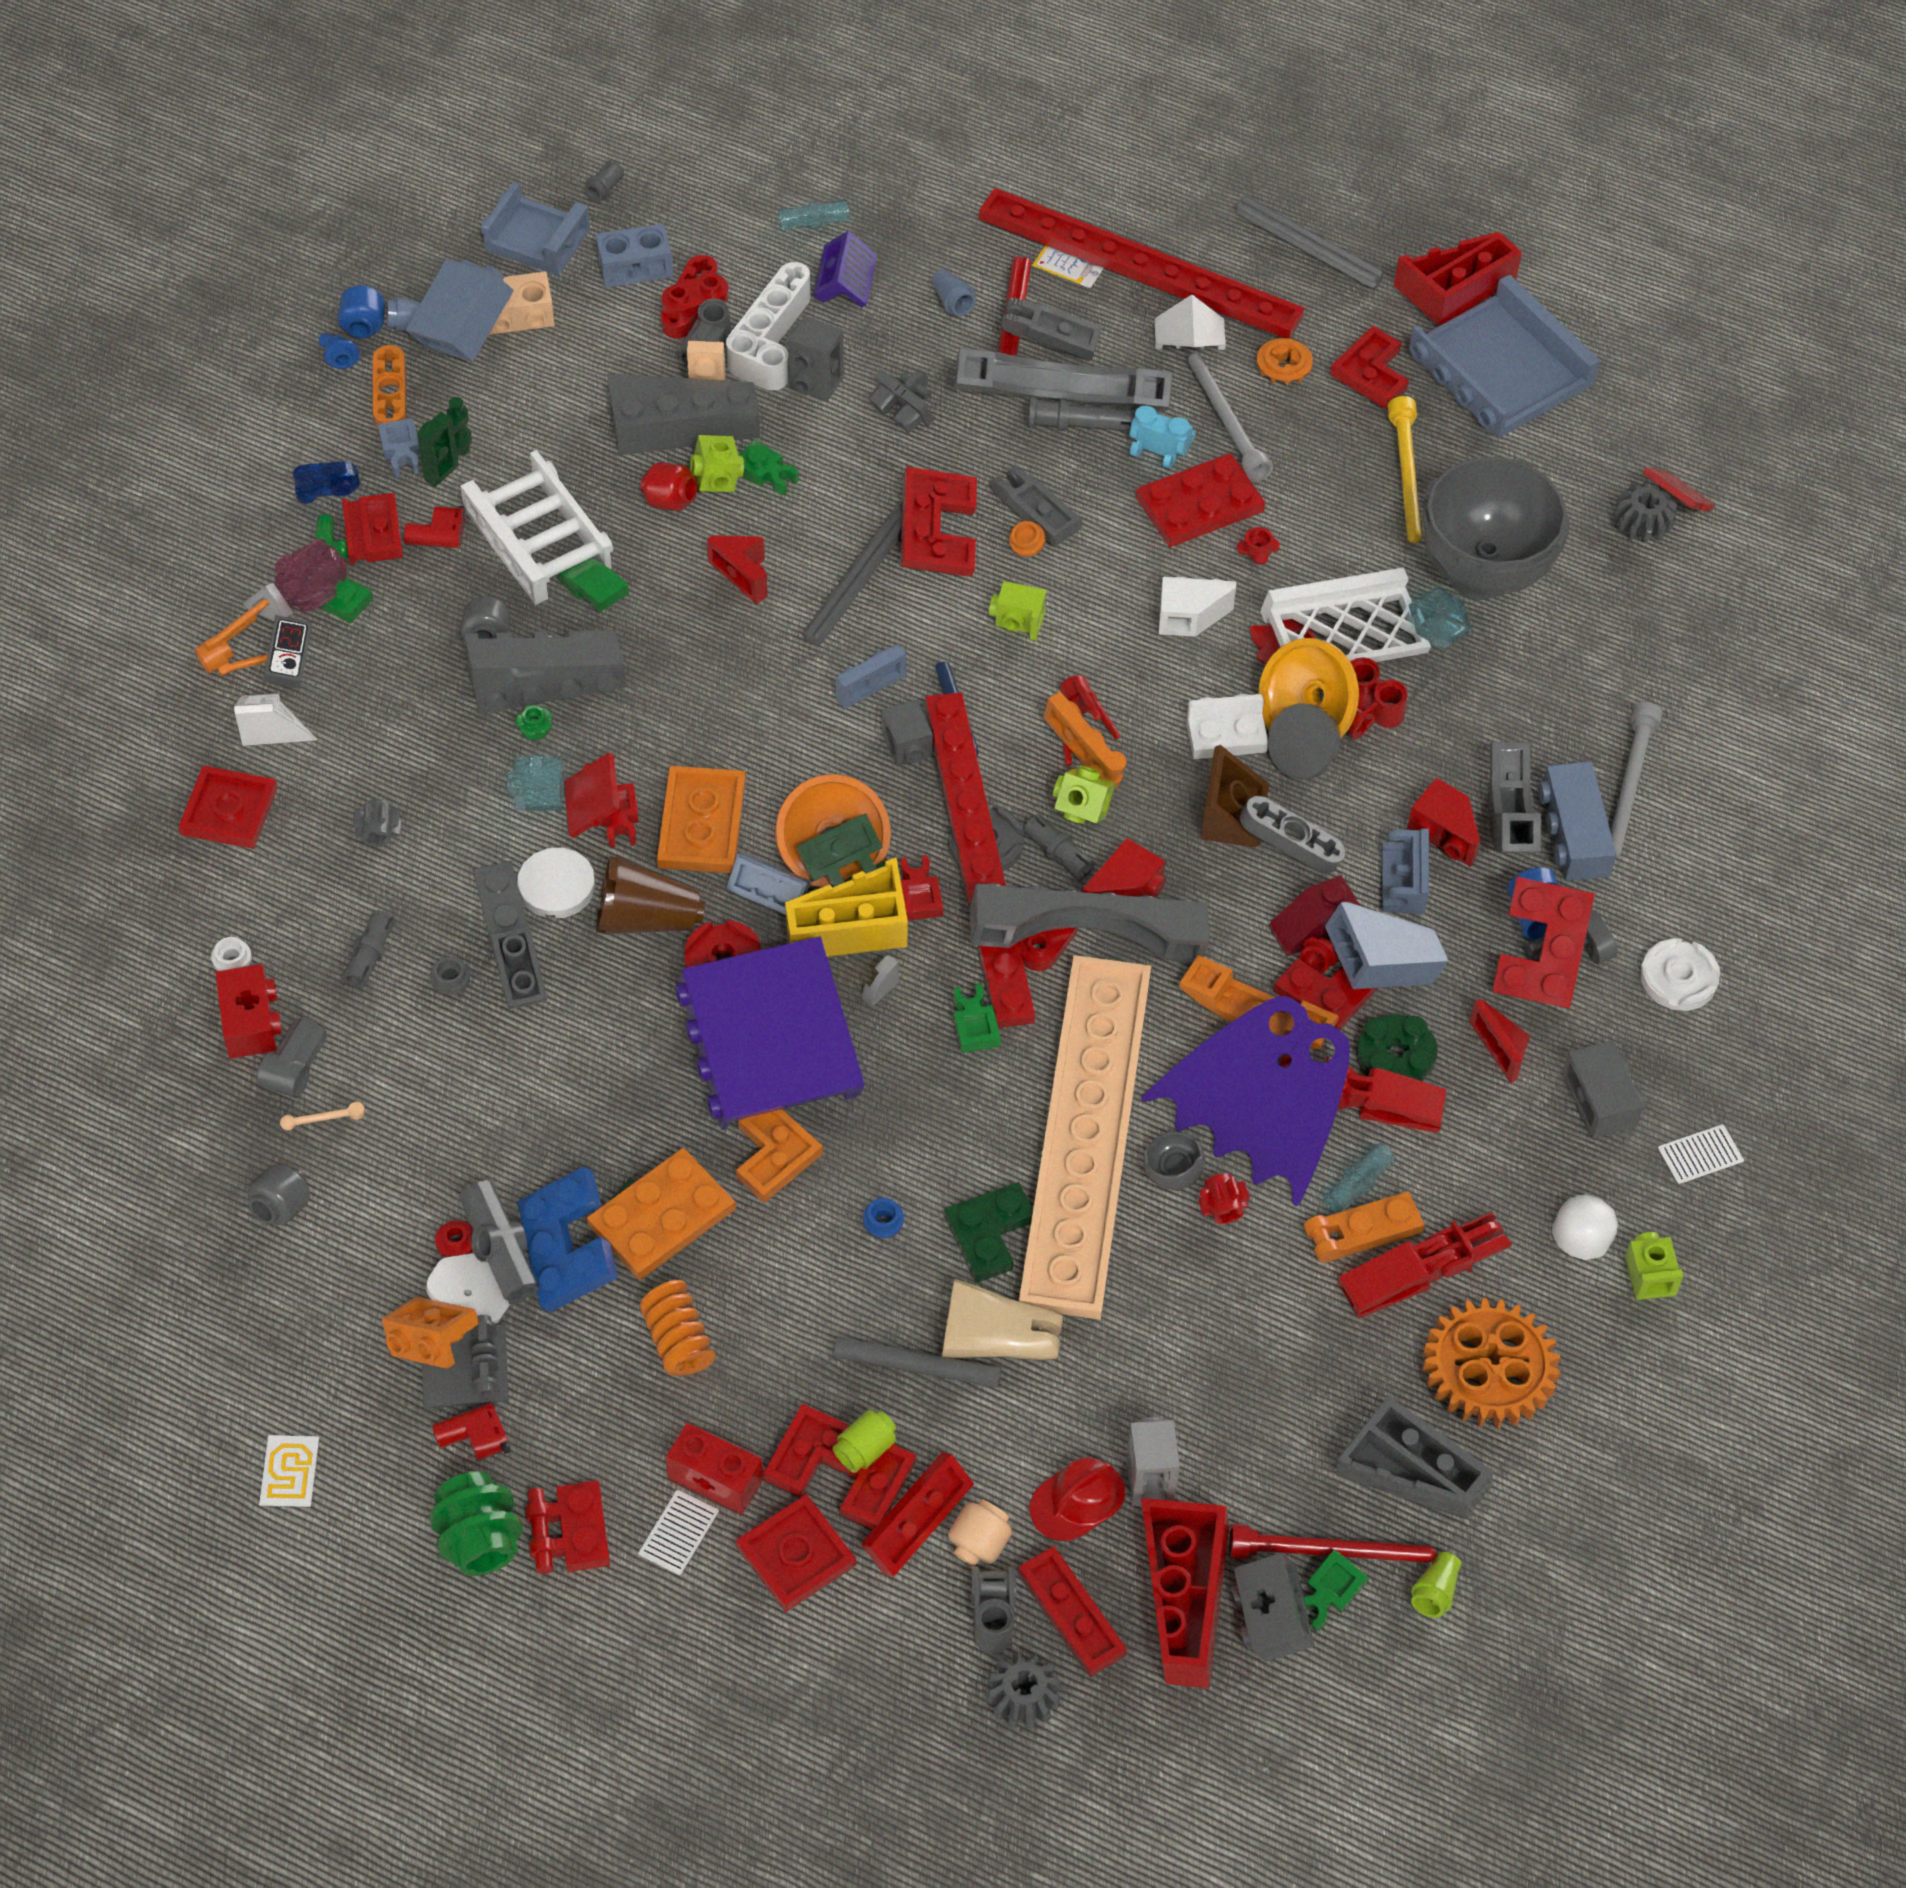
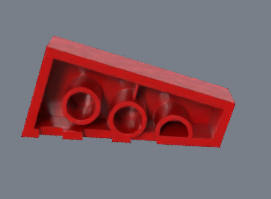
M1141 1498L1165 1682L1168 1685L1210 1689L1229 1536L1227 1506Z

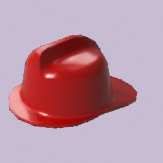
M1095 1458L1074 1460L1067 1467L1046 1480L1034 1492L1030 1502V1518L1035 1528L1047 1538L1056 1541L1075 1540L1090 1532L1121 1509L1126 1497L1125 1484L1120 1474L1109 1462L1104 1463Z

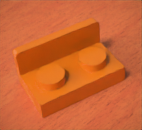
M418 1296L382 1318L386 1344L393 1357L445 1369L455 1364L450 1343L461 1340L466 1332L479 1324L476 1309Z

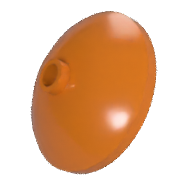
M821 775L803 782L784 800L776 819V844L784 864L792 873L810 880L795 847L823 834L826 828H836L865 813L883 847L870 854L874 865L884 861L890 845L891 827L888 813L882 801L867 785L845 775ZM857 861L839 869L843 880L861 872ZM826 876L811 882L810 885L822 888L829 885Z

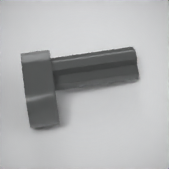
M1592 910L1584 949L1595 964H1599L1616 957L1617 947L1613 935L1599 913ZM1544 936L1524 945L1529 960L1539 961Z

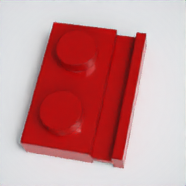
M395 493L358 497L359 501L348 502V499H342L350 564H356L355 560L366 559L367 562L403 558Z

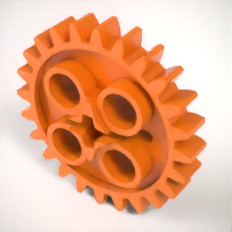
M1483 1298L1480 1308L1476 1309L1472 1302L1467 1300L1463 1313L1456 1307H1451L1449 1319L1440 1316L1436 1325L1437 1329L1431 1328L1427 1340L1430 1343L1425 1344L1423 1355L1427 1357L1424 1361L1423 1371L1431 1373L1428 1376L1427 1386H1440L1436 1392V1401L1448 1398L1450 1402L1447 1412L1449 1413L1458 1408L1464 1410L1462 1414L1463 1422H1466L1473 1414L1478 1416L1479 1427L1484 1426L1487 1418H1492L1496 1428L1500 1429L1503 1418L1506 1417L1513 1426H1517L1520 1413L1531 1420L1535 1413V1407L1543 1410L1548 1400L1547 1397H1552L1556 1388L1554 1383L1558 1381L1561 1371L1555 1368L1558 1366L1560 1354L1551 1353L1554 1350L1556 1340L1543 1339L1548 1328L1546 1325L1534 1328L1532 1325L1535 1318L1534 1313L1529 1314L1525 1318L1519 1316L1521 1308L1519 1304L1513 1307L1511 1311L1505 1310L1504 1299L1499 1300L1496 1308H1490L1487 1298ZM1501 1340H1511L1518 1346L1509 1347ZM1469 1341L1476 1348H1466L1460 1342ZM1506 1378H1518L1523 1384H1512ZM1464 1379H1475L1479 1381L1482 1385L1472 1386L1468 1384Z

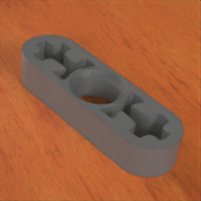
M1254 796L1250 798L1240 812V822L1248 832L1319 872L1331 873L1335 871L1345 857V847L1338 838L1266 797ZM1259 813L1262 817L1259 818L1256 814ZM1275 822L1278 823L1276 828L1273 826ZM1289 828L1296 831L1301 840L1295 841L1290 839L1284 829ZM1308 842L1312 843L1310 847L1307 846ZM1326 851L1328 856L1324 855L1323 852Z

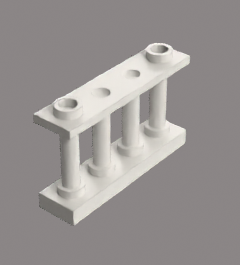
M535 450L530 453L532 473L489 493L486 490L482 492L474 480L460 487L466 513L533 603L537 605L548 599L546 584L550 582V577L592 557H595L596 560L611 569L610 553L613 552V546L608 535L597 530L558 479L557 471L552 462H545L538 451ZM538 485L548 495L547 498L507 517L504 514L499 515L495 509L496 505ZM556 509L566 519V521L527 540L517 539L513 533L514 529ZM575 532L585 544L545 564L540 562L536 564L531 557L532 553Z

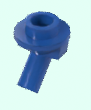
M323 333L320 336V345L326 347L324 358L331 367L346 369L358 362L360 351L353 342L345 340L339 335Z

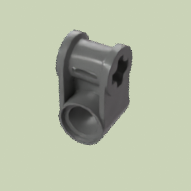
M972 1566L971 1603L974 1606L975 1643L987 1653H1001L1008 1649L1013 1639L1014 1606L1016 1604L1015 1566H1009L1007 1571H980L978 1566ZM989 1622H998L1004 1627L994 1631L989 1630L984 1625Z

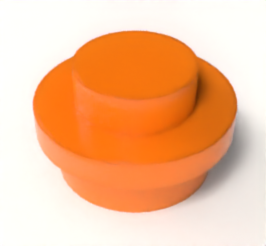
M1023 521L1015 525L1009 536L1012 550L1017 555L1023 557L1036 555L1043 549L1046 542L1043 529L1031 521Z

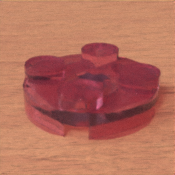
M323 539L314 540L310 545L298 549L291 555L281 557L275 565L277 572L275 578L276 588L290 608L298 606L301 611L313 610L329 602L338 593L334 587L339 583L340 578L344 582L347 576L345 560L334 547L328 545ZM310 575H312V578H311L310 580L306 581V579H307Z

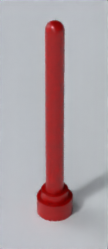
M1231 1524L1229 1534V1558L1247 1560L1249 1555L1256 1556L1257 1552L1329 1556L1334 1549L1343 1557L1430 1563L1437 1556L1434 1547L1429 1545L1258 1534V1530L1250 1529V1526L1245 1524Z

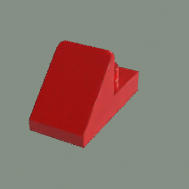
M710 536L707 539L708 562L756 605L767 597L768 578L765 569L760 564L765 559L764 539L759 536Z

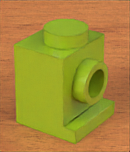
M1003 581L1000 594H993L989 616L996 617V626L1010 631L1030 633V640L1037 641L1046 610L1047 590Z
M1656 1232L1639 1234L1635 1237L1634 1241H1630L1625 1255L1636 1300L1676 1296L1684 1276L1682 1269L1678 1267L1671 1237L1659 1238Z

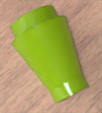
M1440 1552L1431 1566L1411 1588V1603L1419 1613L1430 1618H1439L1444 1612L1451 1609L1458 1572L1462 1566L1458 1557L1449 1552Z

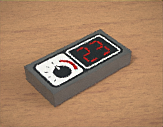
M275 615L263 682L301 688L313 622Z

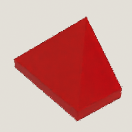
M1483 999L1475 1001L1469 1023L1509 1083L1517 1081L1530 1035Z

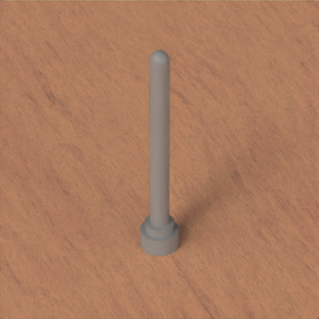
M1197 353L1190 354L1188 357L1189 366L1243 456L1241 468L1251 482L1264 480L1273 470V464L1265 452L1254 448L1201 356Z
M1640 702L1634 705L1630 719L1635 734L1611 827L1616 858L1622 852L1649 737L1659 729L1663 711L1659 706L1649 702Z

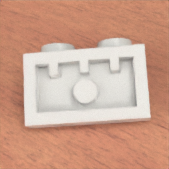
M1240 694L1234 697L1213 699L1206 697L1189 701L1186 726L1193 759L1212 758L1214 748L1220 744L1233 755L1267 752L1268 738L1262 715L1264 704L1262 694Z

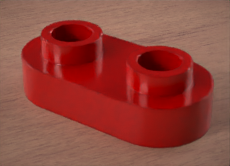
M706 274L669 286L661 295L662 311L671 319L683 320L698 315L699 306L708 299H720L727 303L729 299L728 282L720 275Z
M1060 928L1043 931L1021 940L1019 945L1024 966L1033 971H1044L1051 968L1073 940L1078 928ZM1040 944L1043 945L1044 948L1036 949L1033 946Z

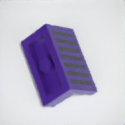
M849 231L824 245L814 296L824 303L843 292L860 307L866 306L877 254Z

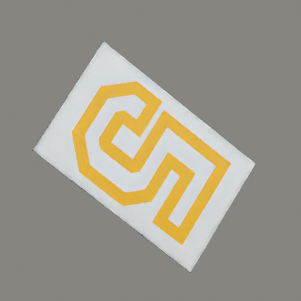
M268 1435L259 1506L311 1507L319 1436Z

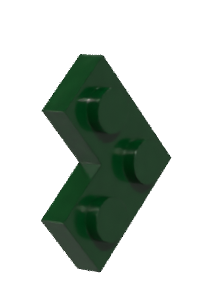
M1020 1182L944 1208V1218L975 1283L1013 1270L1014 1261L1001 1235L1030 1225L1033 1215V1209Z

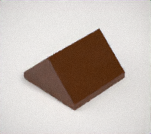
M1221 744L1214 748L1201 840L1249 847L1259 846L1261 838L1248 832L1242 826L1239 816L1250 798L1254 796L1267 798L1269 783ZM1259 813L1256 814L1259 818L1262 817Z

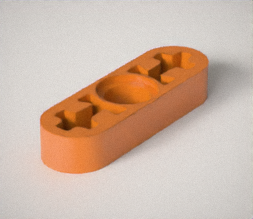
M395 345L382 346L373 354V416L377 430L378 424L407 419L406 361L403 350ZM387 361H392L393 372L386 371ZM387 385L399 387L392 394H385L380 391ZM387 407H393V418H387Z

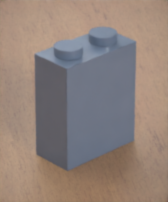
M446 259L408 324L406 331L427 349L473 362L514 290L503 281L505 276L491 266H486L485 269H482L465 259H462L461 262Z

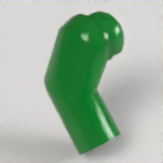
M320 515L316 520L315 539L324 555L333 562H337V559H347L349 557L347 541H335L334 519L330 515Z

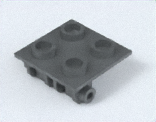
M478 1315L479 1324L466 1332L461 1340L450 1343L455 1361L453 1366L445 1369L422 1363L424 1409L486 1404L490 1402H509L505 1324L496 1325L491 1321L489 1315Z

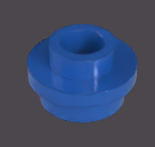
M879 1198L866 1207L863 1213V1224L871 1235L878 1238H889L896 1235L902 1229L904 1214L901 1207L893 1200ZM880 1217H887L891 1221L880 1223L876 1220Z

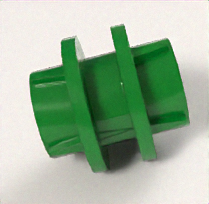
M480 1471L460 1474L447 1480L439 1487L437 1493L433 1494L436 1505L429 1514V1520L432 1530L441 1535L437 1541L440 1557L448 1562H453L455 1567H460L461 1573L469 1576H478L495 1572L509 1564L515 1554L519 1553L516 1541L521 1536L523 1528L520 1517L511 1512L515 1505L512 1492L507 1487L498 1485L497 1481H492L491 1475Z

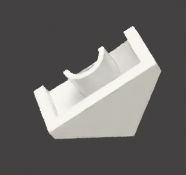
M1190 295L1155 318V349H1162L1163 345H1174L1176 349H1180V346L1200 347V349H1204V346H1218V350H1225L1224 318L1193 295Z
M279 693L244 695L240 697L234 706L243 746L318 740L280 701Z

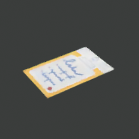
M1045 245L1032 264L1033 267L1087 288L1092 287L1104 269L1101 266Z

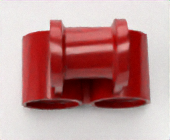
M1361 657L1351 661L1350 663L1356 673L1357 681L1362 680L1366 682H1358V707L1355 718L1348 729L1349 736L1352 739L1360 738L1375 722L1386 728L1400 725L1404 721L1406 714L1407 688L1397 680L1389 679L1379 682V665L1370 658Z

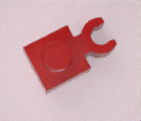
M634 783L617 785L619 810L600 822L601 827L608 826L607 841L610 848H615V838L620 834H625L629 837L631 846L636 845L637 842L636 828L633 823H639Z
M922 855V866L918 869L908 866L907 857L901 859V876L904 879L901 880L908 921L943 917V903L938 877H929L930 860L927 855Z

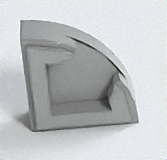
M273 582L243 603L249 610L263 599H268L269 605L257 615L272 621L275 620V615L288 617L294 613Z
M889 954L875 967L879 974L870 986L865 984L863 988L862 1000L871 1007L899 983V962Z

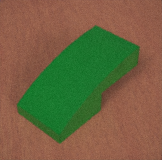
M594 558L581 562L556 575V578L577 599L584 596L599 612H602L629 594L628 584L610 568Z

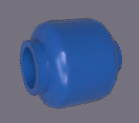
M356 285L346 289L342 293L339 303V325L344 331L356 338H367L375 335L381 330L384 323L386 306L384 297L379 291L366 285Z

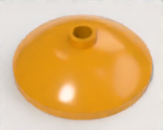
M1314 638L1297 639L1279 648L1269 659L1262 672L1258 694L1263 696L1262 715L1268 730H1270L1275 718L1285 708L1297 703L1312 704L1323 708L1328 715L1334 718L1337 722L1340 739L1348 731L1355 718L1359 700L1358 681L1349 659L1335 645L1325 640ZM1321 690L1324 692L1323 701L1320 699Z

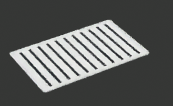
M1719 1125L1658 1147L1678 1184L1744 1162L1742 1155L1724 1125Z
M676 1490L638 1554L681 1575L719 1510L680 1490Z

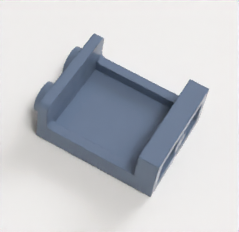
M516 182L512 183L507 192H503L500 195L496 208L491 215H487L484 218L481 226L486 251L557 276L561 274L590 231L587 205L575 202L570 211L566 213L524 198L522 196L521 184Z

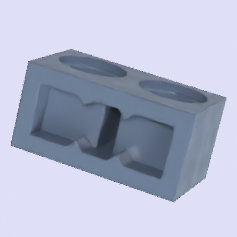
M664 223L596 234L597 255L605 288L673 277L672 255Z

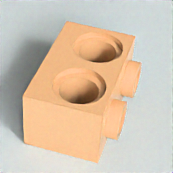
M546 271L504 277L503 281L514 291L489 335L555 326Z

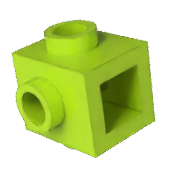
M698 435L695 452L690 458V471L693 476H696L699 491H735L737 479L742 478L744 473V459L742 456H738L733 436Z
M1080 765L1078 769L1074 768L1066 772L1064 776L1060 775L1053 790V797L1057 798L1054 809L1064 812L1063 817L1067 820L1081 824L1088 820L1097 824L1106 818L1116 783L1101 778L1100 771Z

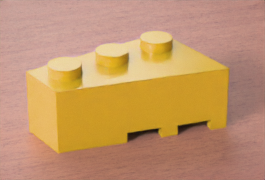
M897 857L885 861L884 867L867 874L864 871L852 875V880L832 888L829 884L785 902L788 944L821 936L827 957L907 947L908 920Z

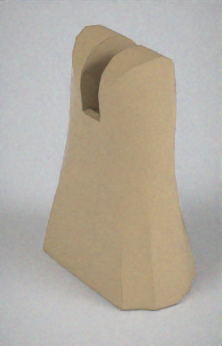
M954 1279L942 1357L1057 1359L1060 1347V1340L1057 1335L1062 1331L1064 1316Z

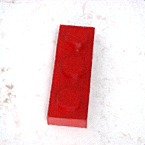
M942 1452L861 1543L862 1547L884 1575L894 1577L973 1487V1481L952 1454Z
M1055 1546L1018 1567L1017 1574L1089 1677L1094 1676L1126 1656V1646Z

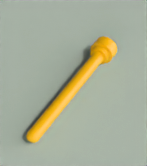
M1400 396L1388 403V416L1390 422L1397 428L1407 538L1411 543H1418L1422 538L1411 431V426L1417 418V409L1414 399Z

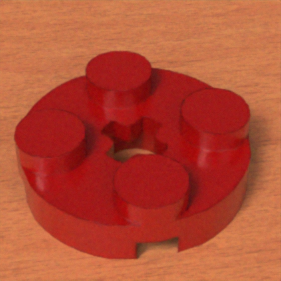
M726 920V925L719 924L713 926V922L704 924L689 936L685 944V968L717 961L715 956L717 953L724 955L729 952L731 953L730 957L760 951L759 938L752 929L740 922Z

